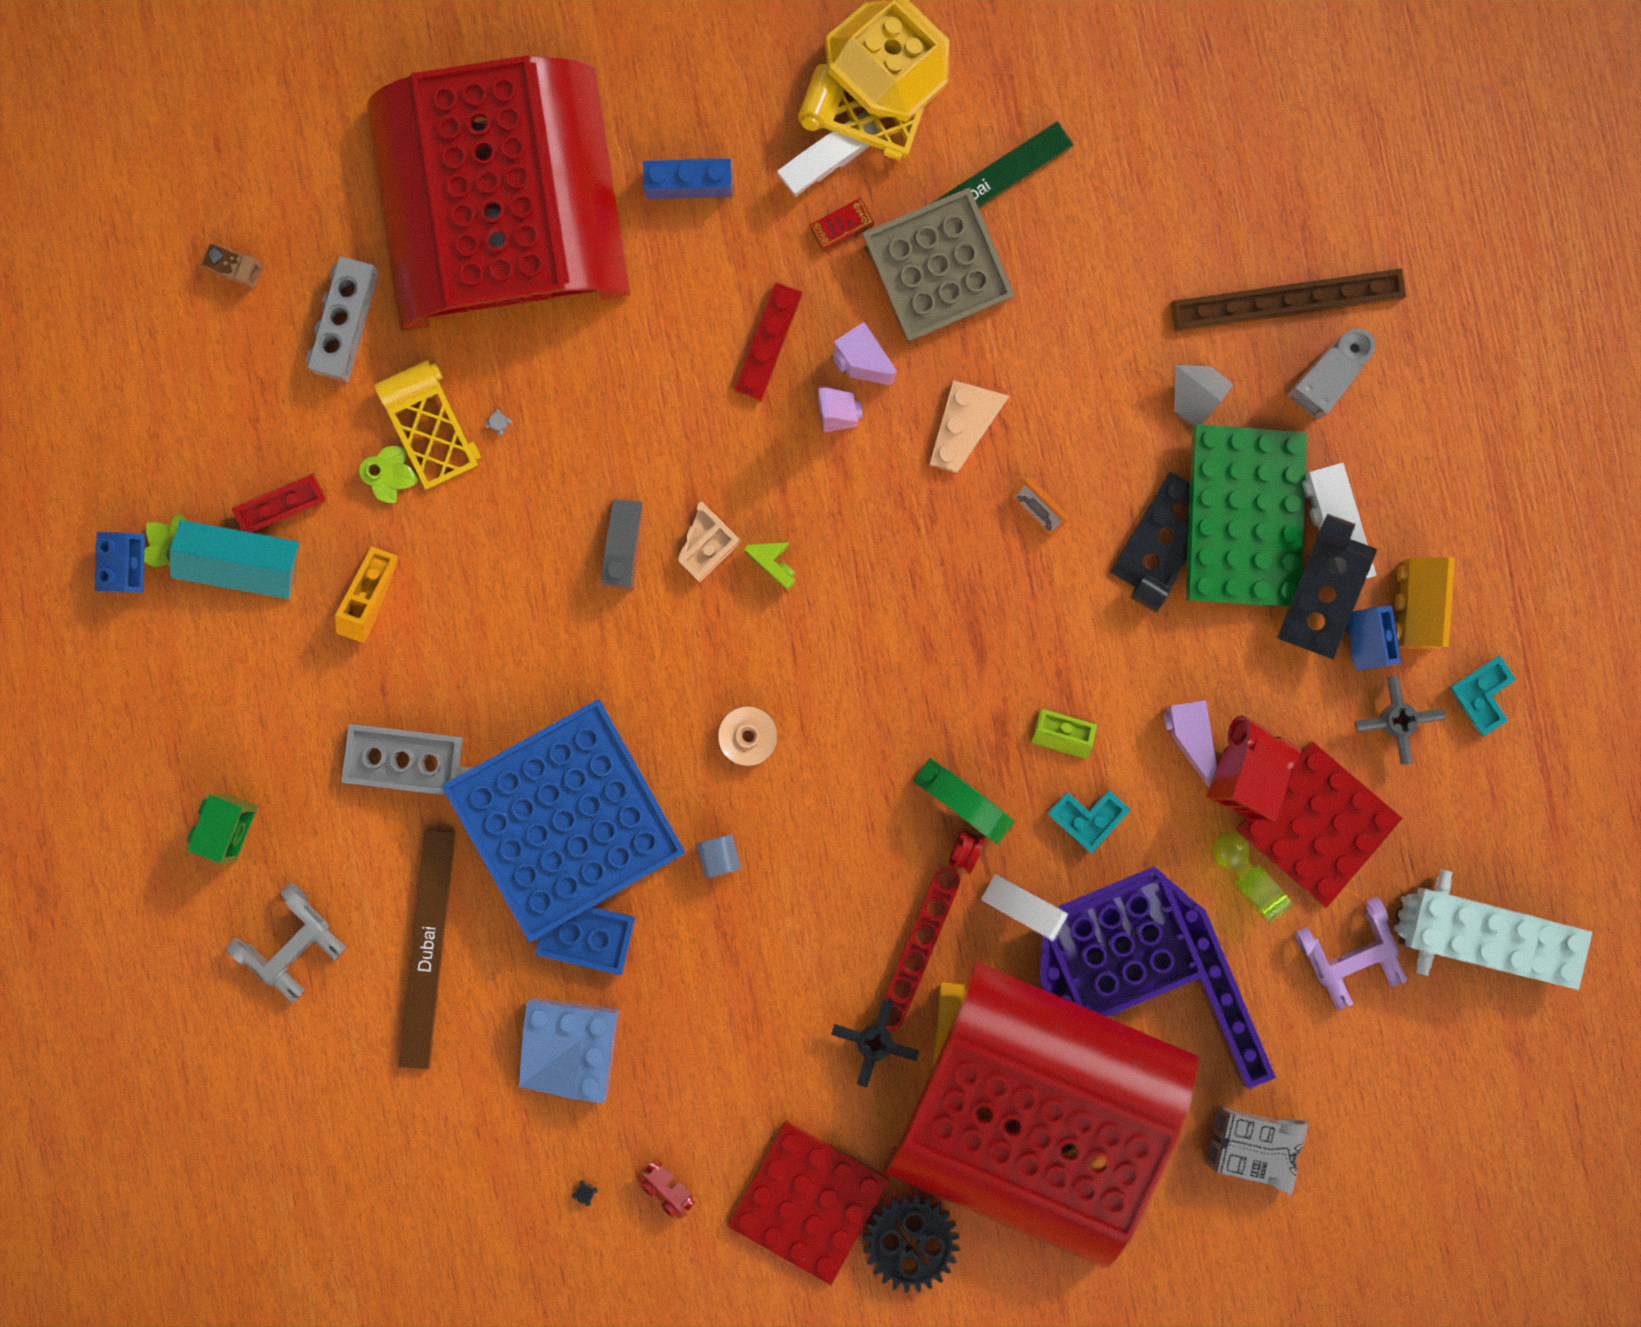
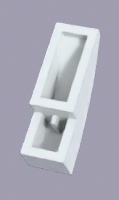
M994 874L981 898L987 904L1053 941L1068 915Z

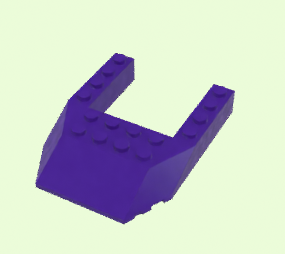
M1155 866L1056 907L1068 915L1054 941L1042 935L1039 979L1045 991L1108 1017L1198 980L1240 1083L1247 1089H1251L1276 1078L1206 910L1185 894L1182 889L1170 881Z

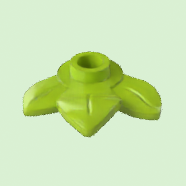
M385 447L377 457L371 456L364 459L359 467L360 478L366 484L371 485L374 496L382 502L395 504L397 490L409 488L418 482L415 472L409 466L403 464L408 455L404 447ZM377 466L380 470L379 475H371L369 467Z
M177 514L172 519L170 526L157 522L146 524V535L150 546L145 548L144 562L153 567L164 565L170 567V548L180 520H186L183 516Z

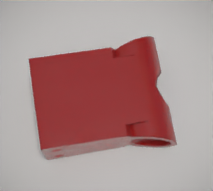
M1237 716L1229 726V746L1223 751L1206 797L1249 821L1276 822L1291 776L1290 769L1298 761L1301 750L1298 746L1282 737H1274L1263 726L1246 716Z

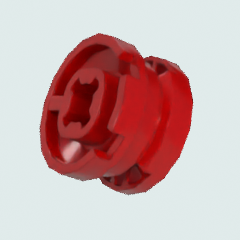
M962 827L952 849L948 866L952 868L957 866L965 868L966 873L971 874L982 849L985 836L982 834L979 836L971 834L969 829Z

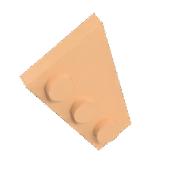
M953 380L929 466L958 473L1009 396Z

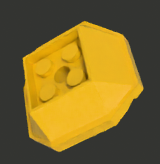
M909 0L866 2L826 36L825 51L828 73L870 114L895 117L896 120L907 122L943 91L948 83L949 39Z

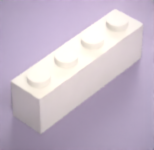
M1344 463L1305 474L1306 478L1305 481H1302L1305 497L1309 498L1312 506L1310 518L1313 525L1317 526L1320 531L1327 513L1355 523L1356 525L1350 539L1368 545ZM1334 558L1331 560L1329 568L1332 573L1341 575L1346 571L1347 564L1342 558ZM1373 563L1366 579L1377 576Z

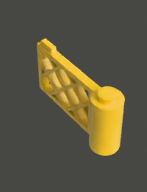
M827 64L816 66L798 113V120L802 126L810 131L826 128L884 150L883 155L899 161L901 157L906 159L924 107L915 114L914 120L904 124L902 121L892 117L896 127L888 130L884 129L879 120L884 118L883 116L868 113V117L858 120L852 109L861 105L857 101L848 103L843 94L844 88L828 73ZM846 112L852 123L843 125L833 120L835 115ZM873 122L879 133L875 135L867 134L862 126ZM900 132L906 141L905 146L901 147L892 143L889 136Z
M428 359L374 384L377 394L386 408L425 490L479 466L477 460L482 458L475 442L468 443L439 382L443 375L437 363L431 364ZM437 394L443 404L439 416L423 411L427 399ZM421 402L419 409L412 407ZM405 409L418 412L412 429L401 425L396 414ZM445 411L450 420L443 418ZM422 414L437 419L432 436L417 431ZM441 421L453 425L455 433L452 442L436 437ZM404 430L411 432L409 439L407 438V435ZM415 433L430 438L425 455L414 452L411 446ZM457 438H459L462 446L456 445ZM434 441L450 446L445 462L429 457ZM454 447L465 451L470 463L461 467L449 464ZM417 456L424 458L422 465L420 464ZM428 460L443 465L440 476L432 481H428L424 473ZM447 467L455 469L449 473H446Z

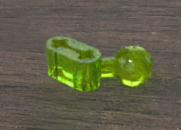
M1225 833L1219 836L1213 843L1212 856L1216 864L1226 870H1234L1239 877V880L1235 882L1237 889L1268 924L1293 907L1289 897L1259 865L1253 868L1248 861L1249 846L1241 835Z

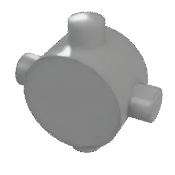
M494 410V414L491 415L489 421H486V427H491L497 432V435H503V431L506 430L508 424H511V418H506L500 413V410Z

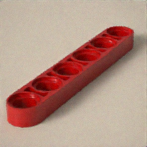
M950 867L940 868L934 874L884 998L894 1001L892 1009L899 1014V1020L895 1025L886 1026L890 1032L898 1030L904 1023L960 886L959 874ZM944 872H950L955 877V884L949 889L942 888L938 882L939 876ZM938 899L944 904V911L939 916H932L928 913L927 905L931 900ZM928 927L932 930L933 937L930 942L924 944L916 939V932L919 928ZM911 954L918 955L922 961L920 968L915 971L908 970L905 967V959ZM898 982L908 983L910 986L909 995L905 998L895 996L893 992L895 984Z

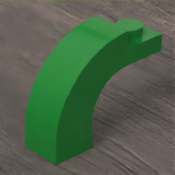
M932 758L928 759L913 779V782L935 797L997 845L1015 822L991 801Z

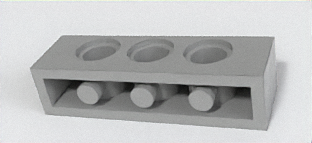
M339 256L338 263L332 266L330 273L331 288L330 291H326L323 297L322 319H318L315 325L314 335L317 336L314 347H310L306 362L309 364L308 369L314 374L349 382L379 276V271L374 265ZM349 285H354L355 292L353 295L343 297L344 289ZM340 313H347L345 323L336 325V317ZM339 341L338 350L334 353H328L327 347L329 343Z

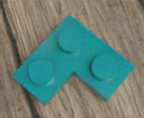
M1498 655L1448 687L1480 737L1487 735L1508 721L1492 695L1514 682L1516 678L1502 657Z
M1107 790L1089 811L1068 792H1065L1046 814L1092 854L1131 809L1110 790Z

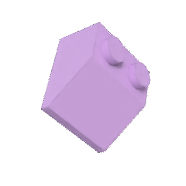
M864 322L834 341V352H832L834 357L832 359L841 373L846 371L851 378L891 385L895 382L897 370Z

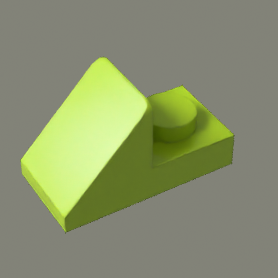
M790 543L751 544L744 548L745 553L787 591L796 583L792 577L795 572L783 561L779 565L776 563L779 557L789 548Z

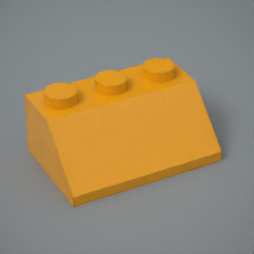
M1417 557L1402 560V564L1399 565L1397 571V580L1401 582L1400 594L1398 593L1395 599V610L1399 611L1398 623H1395L1399 648L1435 650L1449 647L1455 558Z

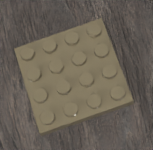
M970 187L862 233V237L907 342L1015 296Z

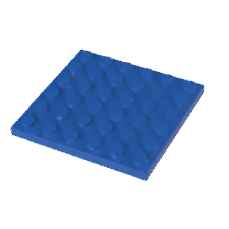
M600 699L593 701L441 785L529 943L686 853Z

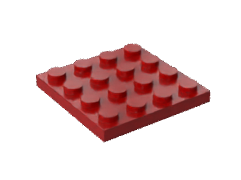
M1310 741L1302 750L1296 764L1290 769L1291 776L1277 821L1264 822L1244 819L1235 831L1322 906L1327 908L1403 818L1317 744Z
M786 1120L733 1214L728 1227L832 1286L886 1188L889 1178Z

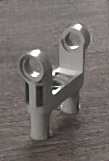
M288 883L280 893L286 900L285 904L305 925L269 962L250 944L247 946L238 938H234L226 946V950L236 961L243 965L246 964L266 985H274L292 1004L299 998V995L305 992V989L287 973V968L315 942L333 961L347 947L329 931V924L307 903L308 898L297 886Z

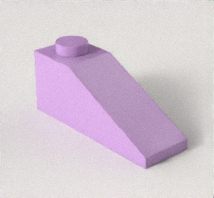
M825 387L819 388V410L823 433L858 427V419L863 418L861 402L854 400V394Z
M1206 701L1167 706V712L1163 713L1165 729L1170 730L1171 737L1209 789L1217 765Z

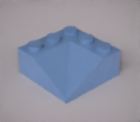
M540 998L528 1000L523 1027L519 1087L576 1100L604 1103L608 1096L619 1009Z

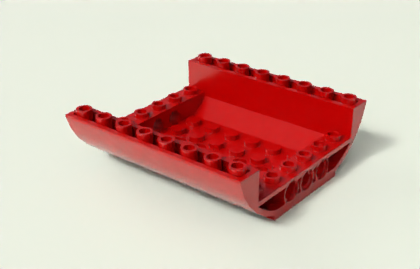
M526 55L411 73V76L385 85L369 98L367 110L400 331L430 327L429 318L599 292L602 300L630 296L595 68L570 59L530 57ZM478 117L488 120L487 127L482 131L472 129V123ZM482 146H488L492 149V155L487 160H480L476 157L477 150ZM491 204H497L501 207L500 215L493 219L486 217V208ZM496 233H501L506 238L504 245L499 248H494L489 243L491 236Z
M976 961L964 987V999L898 1147H893L882 1173L1095 1265L1106 1268L1116 1261L1128 1242H1131L1180 1137V1131L1195 1085L1198 1056ZM986 1106L990 1108L993 1115L987 1120L979 1119L975 1115L979 1107ZM1008 1119H1017L1021 1123L1020 1129L1016 1132L1007 1131L1003 1125ZM1066 1143H1072L1078 1147V1151L1073 1156H1065L1060 1151L1061 1147ZM1100 1155L1107 1161L1102 1168L1097 1169L1090 1166V1159L1093 1156Z

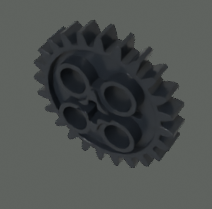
M904 1192L901 1202H898L894 1196H891V1206L888 1207L885 1203L881 1202L880 1206L883 1212L881 1214L876 1211L872 1212L876 1222H866V1227L872 1231V1233L863 1234V1240L871 1242L863 1247L865 1253H872L867 1258V1264L876 1263L873 1274L877 1275L883 1272L882 1283L885 1284L892 1279L894 1290H896L900 1283L904 1285L905 1293H908L910 1285H915L917 1292H920L922 1283H925L929 1289H932L931 1280L933 1278L942 1283L943 1280L940 1273L942 1271L948 1274L951 1273L947 1263H957V1258L951 1252L960 1251V1247L952 1241L960 1237L958 1232L950 1231L956 1226L955 1220L946 1221L950 1216L949 1210L940 1213L941 1202L938 1201L931 1206L929 1195L924 1198L923 1202L919 1201L917 1192H915L912 1200H908ZM911 1215H918L922 1218L919 1226L912 1228L905 1223L906 1219ZM895 1221L902 1225L910 1239H916L917 1247L928 1258V1263H924L912 1245L906 1244L905 1236L894 1225ZM895 1234L899 1238L895 1245L887 1246L882 1242L885 1235ZM932 1238L939 1240V1248L935 1251L927 1250L924 1247L927 1240ZM911 1257L917 1261V1264L913 1269L907 1270L901 1266V1262L905 1258Z

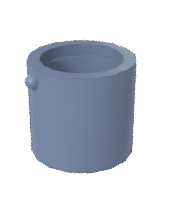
M733 834L696 844L705 878L722 875L742 868Z

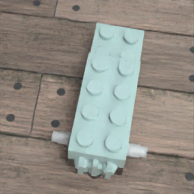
M1440 869V874L1437 877L1434 891L1412 886L1410 893L1406 897H1401L1400 902H1403V906L1399 907L1396 911V918L1399 924L1394 926V931H1398V944L1420 950L1416 973L1429 976V969L1432 967L1434 955L1438 954L1579 990L1591 941V931L1451 896L1449 892L1451 891L1453 872Z

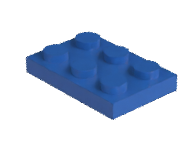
M592 906L540 936L535 955L622 975L636 916Z

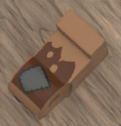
M209 244L201 263L202 267L251 289H254L264 266L256 258L230 251L215 244Z

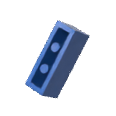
M731 158L643 161V187L646 199L733 197Z

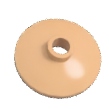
M741 707L730 712L722 721L718 734L719 744L723 753L731 761L746 766L756 765L766 760L774 751L777 743V729L775 723L766 712L755 707ZM745 731L753 732L754 739L751 742L744 741L743 733Z

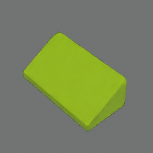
M1041 708L1031 742L1039 746L1087 759L1093 748L1097 725Z

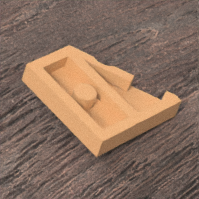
M702 501L697 506L698 512L693 525L689 528L686 545L682 547L678 561L699 582L741 543V540Z

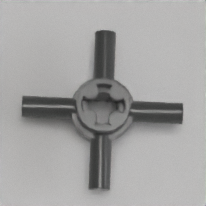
M1399 676L1387 677L1391 705L1384 709L1380 717L1354 721L1355 731L1363 732L1383 729L1385 733L1397 740L1400 765L1412 764L1408 736L1416 730L1419 723L1445 720V711L1441 708L1416 712L1412 706L1403 703ZM1400 712L1404 714L1402 716L1403 723H1405L1403 728L1400 724H1393V718H1398Z

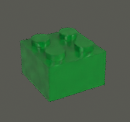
M226 793L209 794L208 798L205 797L199 806L198 814H200L197 825H194L188 833L187 842L189 845L186 851L217 863L237 861L258 806Z

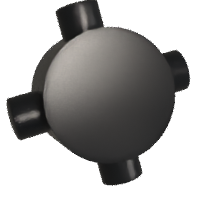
M581 1180L579 1181L580 1186L577 1188L576 1193L572 1194L573 1200L577 1199L580 1203H585V1206H590V1201L594 1194L598 1193V1189Z

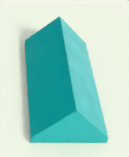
M180 520L170 548V576L174 579L290 599L300 541Z

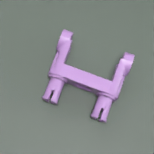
M1377 896L1365 901L1368 912L1365 915L1377 941L1328 962L1318 939H1314L1307 927L1295 932L1297 942L1303 953L1309 957L1320 984L1327 987L1335 1010H1341L1345 1008L1344 1005L1349 1007L1353 1004L1343 982L1344 976L1374 963L1381 964L1390 987L1399 985V981L1404 983L1408 980L1397 959L1399 950L1386 922L1388 921L1386 909Z

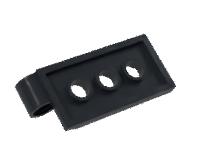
M1171 471L1167 474L1110 571L1111 574L1135 587L1130 596L1131 599L1155 613L1167 598L1180 569L1187 559L1190 483ZM1182 504L1186 507L1187 517L1185 519L1178 520L1173 516L1172 508L1174 505ZM1168 529L1172 533L1173 540L1169 545L1161 544L1158 541L1157 534L1159 530ZM1146 554H1153L1157 557L1158 566L1156 569L1149 570L1144 567L1143 557Z
M1327 513L1277 639L1332 660L1334 659L1378 550L1350 539L1356 525L1355 523ZM1334 558H1342L1347 564L1346 571L1341 575L1332 573L1329 568V564ZM1324 585L1332 586L1336 592L1334 600L1328 603L1321 601L1318 596L1319 589ZM1312 613H1320L1325 619L1324 626L1319 630H1313L1307 624V619Z

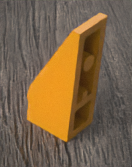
M372 546L370 547L335 615L336 634L365 643L378 616L399 556Z

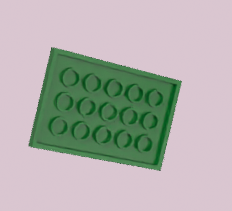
M1203 424L1192 426L1186 601L1275 607L1290 606L1302 576L1305 492L1302 481H1305L1307 433Z

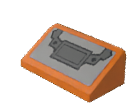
M1028 477L1012 494V498L1051 536L1070 519V516L1031 477Z

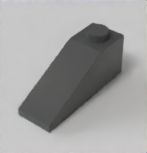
M613 499L601 584L605 587L634 589L642 502Z

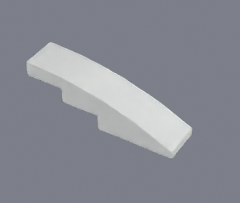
M865 111L856 117L860 120L868 117L869 114ZM850 120V121L846 122V123L843 124V125H847V124L852 123V122H851V120ZM873 122L862 126L867 134L875 135L879 133ZM833 131L779 169L777 175L796 197L817 181L819 183L838 167L842 168L871 145Z

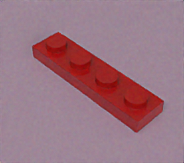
M775 282L734 392L762 402L803 292Z

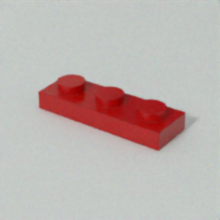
M312 473L238 504L231 509L241 530L254 532L326 501L327 498L315 473Z

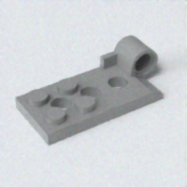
M349 724L341 782L446 795L441 785L472 768L459 766L463 737ZM377 748L381 752V760L378 764L373 765L369 760V753ZM401 752H406L409 756V764L402 769L397 764V757ZM430 755L435 756L438 762L437 768L432 772L425 768V760Z

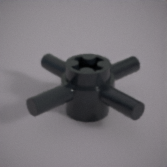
M882 998L875 1024L866 1026L861 1032L838 1024H834L831 1035L857 1043L859 1052L863 1055L864 1060L856 1084L862 1087H868L876 1061L886 1058L889 1054L917 1061L920 1050L893 1042L891 1033L886 1028L894 1003L890 999ZM875 1034L881 1036L880 1041L883 1043L882 1049L877 1051L866 1044L867 1039H874Z

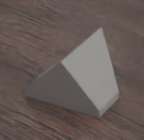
M1175 365L1174 413L1191 426L1202 424L1222 401L1233 384L1211 366Z

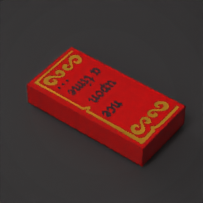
M860 197L811 223L810 229L822 251L825 252L874 225V221Z

